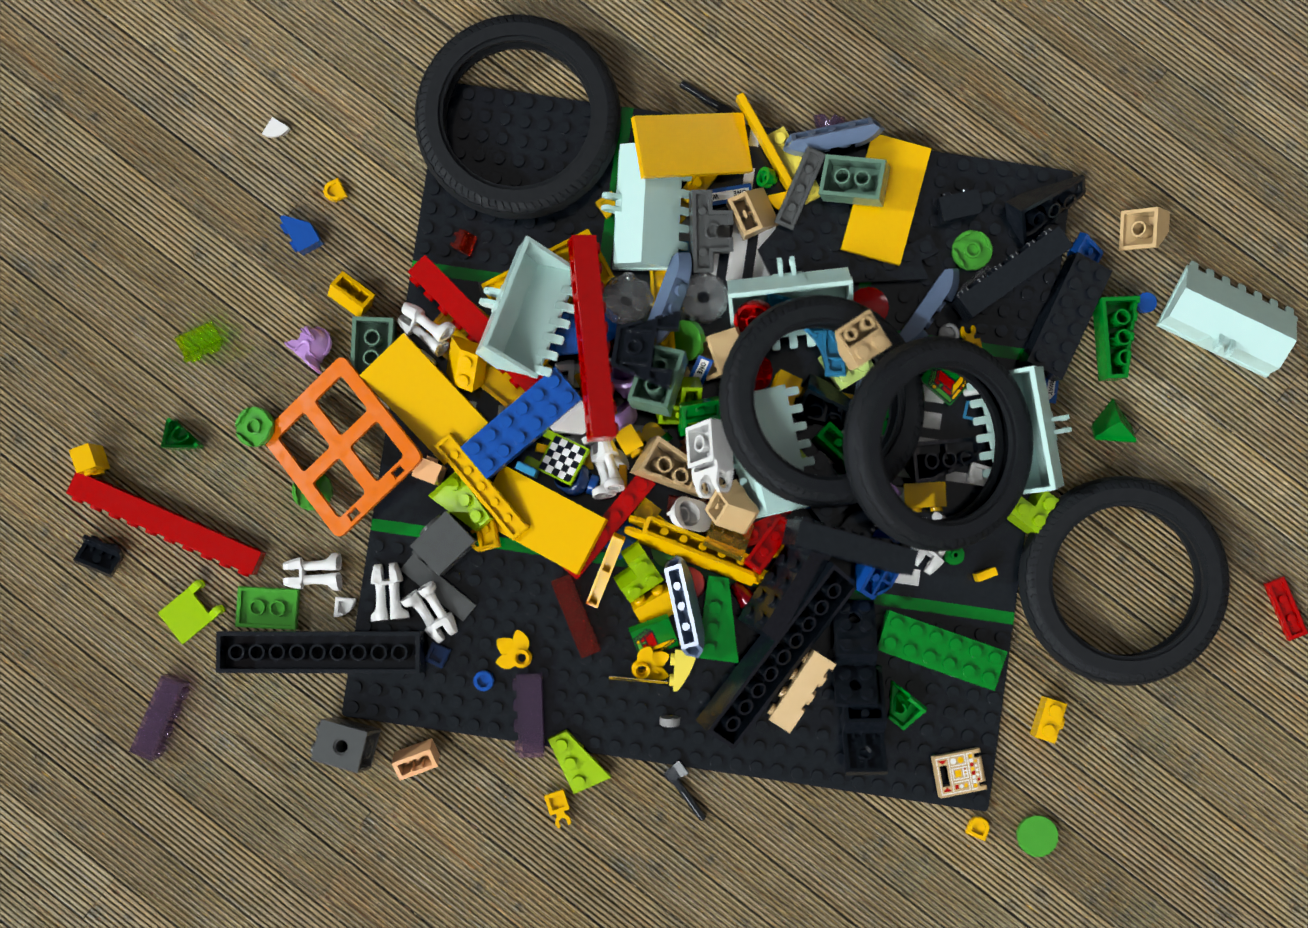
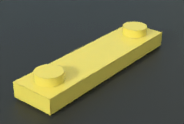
M783 126L768 134L793 179L802 157L783 151L784 144L789 137ZM816 180L805 205L820 197L818 194L820 187Z

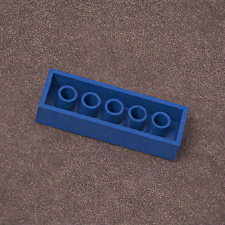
M554 367L550 377L544 376L460 447L486 479L494 477L545 434L551 425L581 400L583 402V397L558 368Z

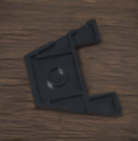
M681 311L673 312V314L667 316H655V319L647 321L639 320L618 325L611 366L671 390L673 369L653 368L658 331L680 332Z

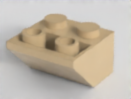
M763 187L748 190L727 199L726 205L729 210H733V220L743 241L779 225L774 223L776 214Z
M870 309L835 331L838 352L850 371L862 366L892 345Z
M738 326L705 337V342H703L704 351L701 355L714 360L706 381L721 378L727 356L740 335Z
M737 479L732 481L729 492L724 493L715 490L705 508V511L716 526L741 534L747 533L760 512L757 505L752 502Z

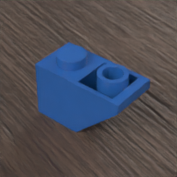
M284 215L280 216L282 221L280 226L285 235H290L292 239L290 245L295 252H299L304 256L324 245L316 228L310 222Z

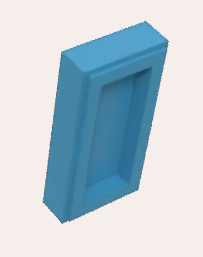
M520 461L515 466L517 470L537 479L539 475L537 469Z

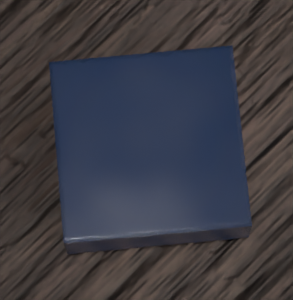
M433 641L425 656V661L443 669L451 649Z

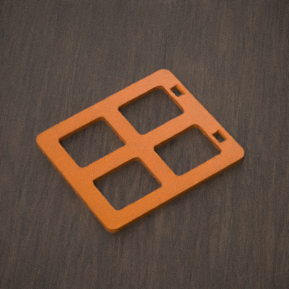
M342 357L337 358L274 421V433L266 443V446L335 536L346 535L422 462L423 458L417 446L369 385L359 376L360 374L350 361ZM341 377L344 378L366 407V412L344 434L340 433L318 404V400ZM304 414L307 415L329 444V448L307 470L302 468L281 440L282 435ZM376 423L380 424L403 455L380 480L374 477L353 449L354 444ZM339 459L364 489V495L341 517L316 486V481ZM401 466L404 471L396 478L394 472ZM357 508L360 513L352 520L350 514Z

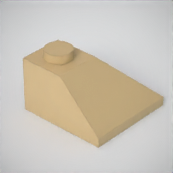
M1160 207L1121 211L1119 251L1158 248L1169 232L1170 211Z

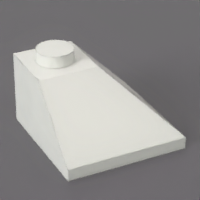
M582 400L550 426L555 433L581 436L586 434Z

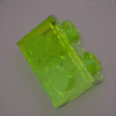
M212 320L174 338L184 355L183 360L185 363L189 361L192 363L202 358V355L208 352L214 354L221 349L220 347L223 344V339Z

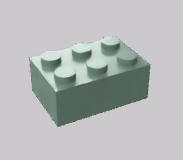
M826 154L818 194L826 202L883 207L890 166L885 159Z
M352 316L350 363L359 374L371 365L397 339V321L394 318Z
M656 345L653 368L673 369L672 388L667 390L634 376L627 398L631 408L671 417L689 362L685 351Z

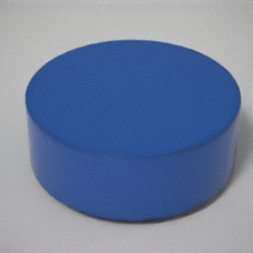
M1145 292L1138 295L1141 296L1140 303L1137 305L1139 312L1149 313L1156 308L1157 299L1152 293Z
M592 474L587 486V494L592 495V490L598 486L599 476Z
M487 670L479 671L474 676V686L480 691L491 689L494 685L493 674Z

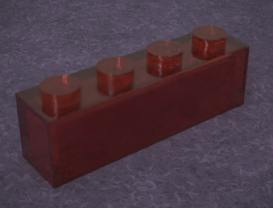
M568 574L551 581L581 658L601 651L602 648L572 575Z

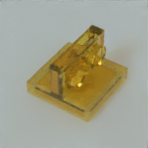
M711 521L704 535L703 546L741 562L754 525H751L747 533L741 534L716 526Z

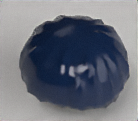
M583 464L572 486L557 479L554 482L566 495L577 496L585 492L591 474L588 467Z

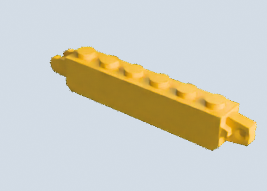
M630 515L629 523L642 529L626 526L624 530L627 535L638 539L637 541L640 544L671 556L677 555L689 563L748 586L761 583L768 572L764 569L761 575L743 564L749 555L745 552L653 516H648L644 519Z

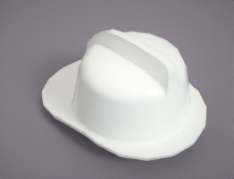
M685 496L677 498L670 511L667 512V516L670 517L674 525L696 532L707 531L713 522L705 511L706 503Z

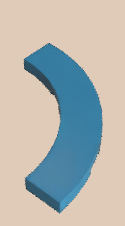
M767 294L766 302L774 306L791 298ZM821 328L803 329L814 340L821 353L825 377H846V364L838 352L834 331Z

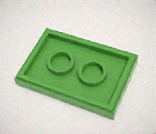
M238 586L235 627L298 630L300 589Z

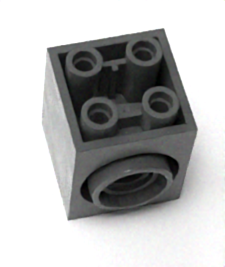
M445 511L442 515L432 519L421 530L420 536L410 547L413 549L411 551L418 560L422 559L428 564L426 568L431 574L441 576L445 575L478 543V540L456 516L449 511Z
M336 716L321 719V722L316 727V741L311 747V760L354 773L369 770L372 767L381 729Z

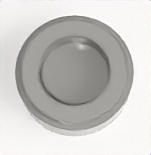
M947 323L939 329L938 336L959 338V329L956 325Z
M662 715L660 716L659 724L664 727H678L680 725V717Z

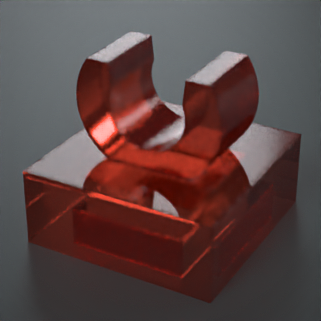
M459 229L458 232H454V235L457 237L455 242H451L450 245L457 251L471 256L477 237L466 230Z

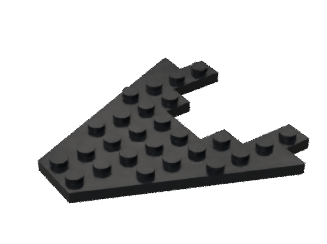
M851 144L840 156L865 158L867 151L864 145L855 147V144ZM820 178V179L818 180V182H817L818 185H819V187H820L821 178ZM821 197L806 205L804 204L793 230L779 225L758 249V253L769 276L778 274L777 258L780 257L783 260V273L791 272L789 256H794L796 272L848 267L853 283L927 280L929 276L921 261L938 254L939 251L930 234L905 246L900 266L842 251L840 249L851 212L850 206L853 204L826 202Z

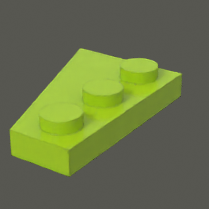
M456 472L428 495L475 531H480L493 519V516Z
M567 729L548 737L551 748L574 794L611 778V774L604 770L599 762L584 749V746Z

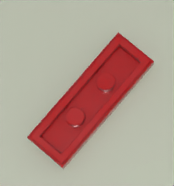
M781 514L777 516L743 562V564L761 575L783 545L781 543L787 522L785 517Z
M1285 576L1264 583V588L1286 640L1291 641L1308 634Z

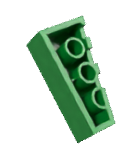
M1141 296L1101 297L1093 312L1098 382L1118 381L1128 378L1132 354L1130 350L1135 335L1133 333L1134 324L1138 316L1137 305L1140 303Z
M707 575L702 614L705 642L703 652L699 658L739 663L729 578Z

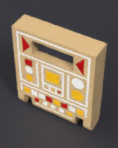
M980 747L931 756L939 798L987 789L986 784H979V782L986 781L982 757L980 755L974 756V753L981 752ZM940 766H947L950 785H943Z

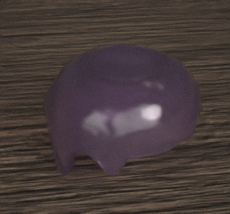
M825 114L813 116L815 128L846 122L845 116L838 117L836 114L830 120L827 119Z

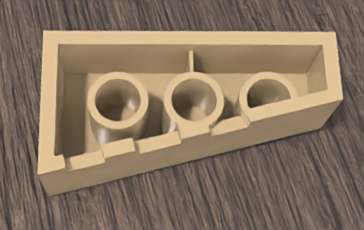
M660 436L649 438L630 473L699 497L692 480V469L688 468L687 455ZM719 478V484L721 486L724 480ZM706 482L702 483L701 486L705 494L708 493Z
M810 649L802 659L800 667L796 668L789 676L791 681L788 686L784 685L780 690L778 702L776 704L772 703L767 711L769 714L768 719L791 733L805 712L804 706L806 704L809 705L814 699L817 692L815 691L816 687L819 688L826 681L827 670H833L836 666L835 663L813 649Z

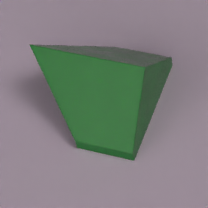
M1112 398L1091 426L1094 439L1136 442L1132 426Z
M169 417L166 420L160 448L191 450L204 447L176 419Z
M891 680L888 719L904 731L924 714L928 708Z

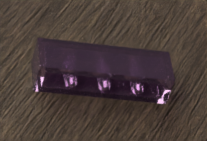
M543 672L518 673L516 678H513V691H517V699L513 700L514 711H517V719L514 720V732H518V740H515V753H519V758L544 757Z
M170 674L161 675L129 752L150 761L162 757L166 746H164L166 739L170 738L174 727H172L173 722L181 714V703L189 695L190 689L188 687L190 682Z

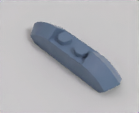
M872 117L792 133L787 138L783 151L791 155L803 157L807 146L820 152H828L831 148L836 147L847 148L851 144L859 147L874 140L885 128Z
M690 252L676 253L671 258L648 320L655 319V316H667L673 314V312L680 311L692 275ZM658 331L656 345H660L671 331Z
M946 269L940 274L899 333L905 342L928 336L924 327L928 329L934 321L932 318L933 314L936 311L939 313L946 304L943 300L952 302L959 285V269Z
M675 555L665 563L664 572L681 650L687 656L699 658L704 649L705 636L695 586L685 560Z

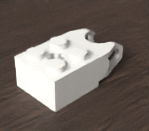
M710 418L685 428L688 468L692 469V480L699 497L711 498L715 489L717 492H729L734 474L733 451L725 436L721 420ZM720 477L726 482L725 488H722L719 484ZM706 482L708 487L707 494H705L701 489L702 483Z

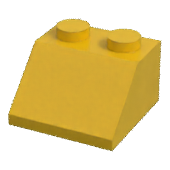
M452 335L446 373L454 386L473 392L484 384L487 362L476 354L478 343Z

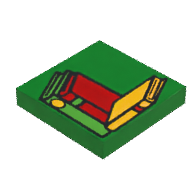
M940 368L929 369L921 376L923 384L948 406L957 399L966 388V384L969 383L959 375Z
M668 614L629 627L631 637L638 652L646 646H650L653 652L665 651L679 646Z

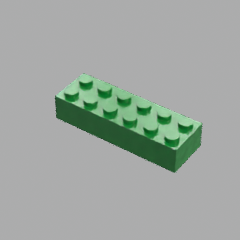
M886 610L877 635L878 651L995 691L1008 653L1007 651L890 610Z

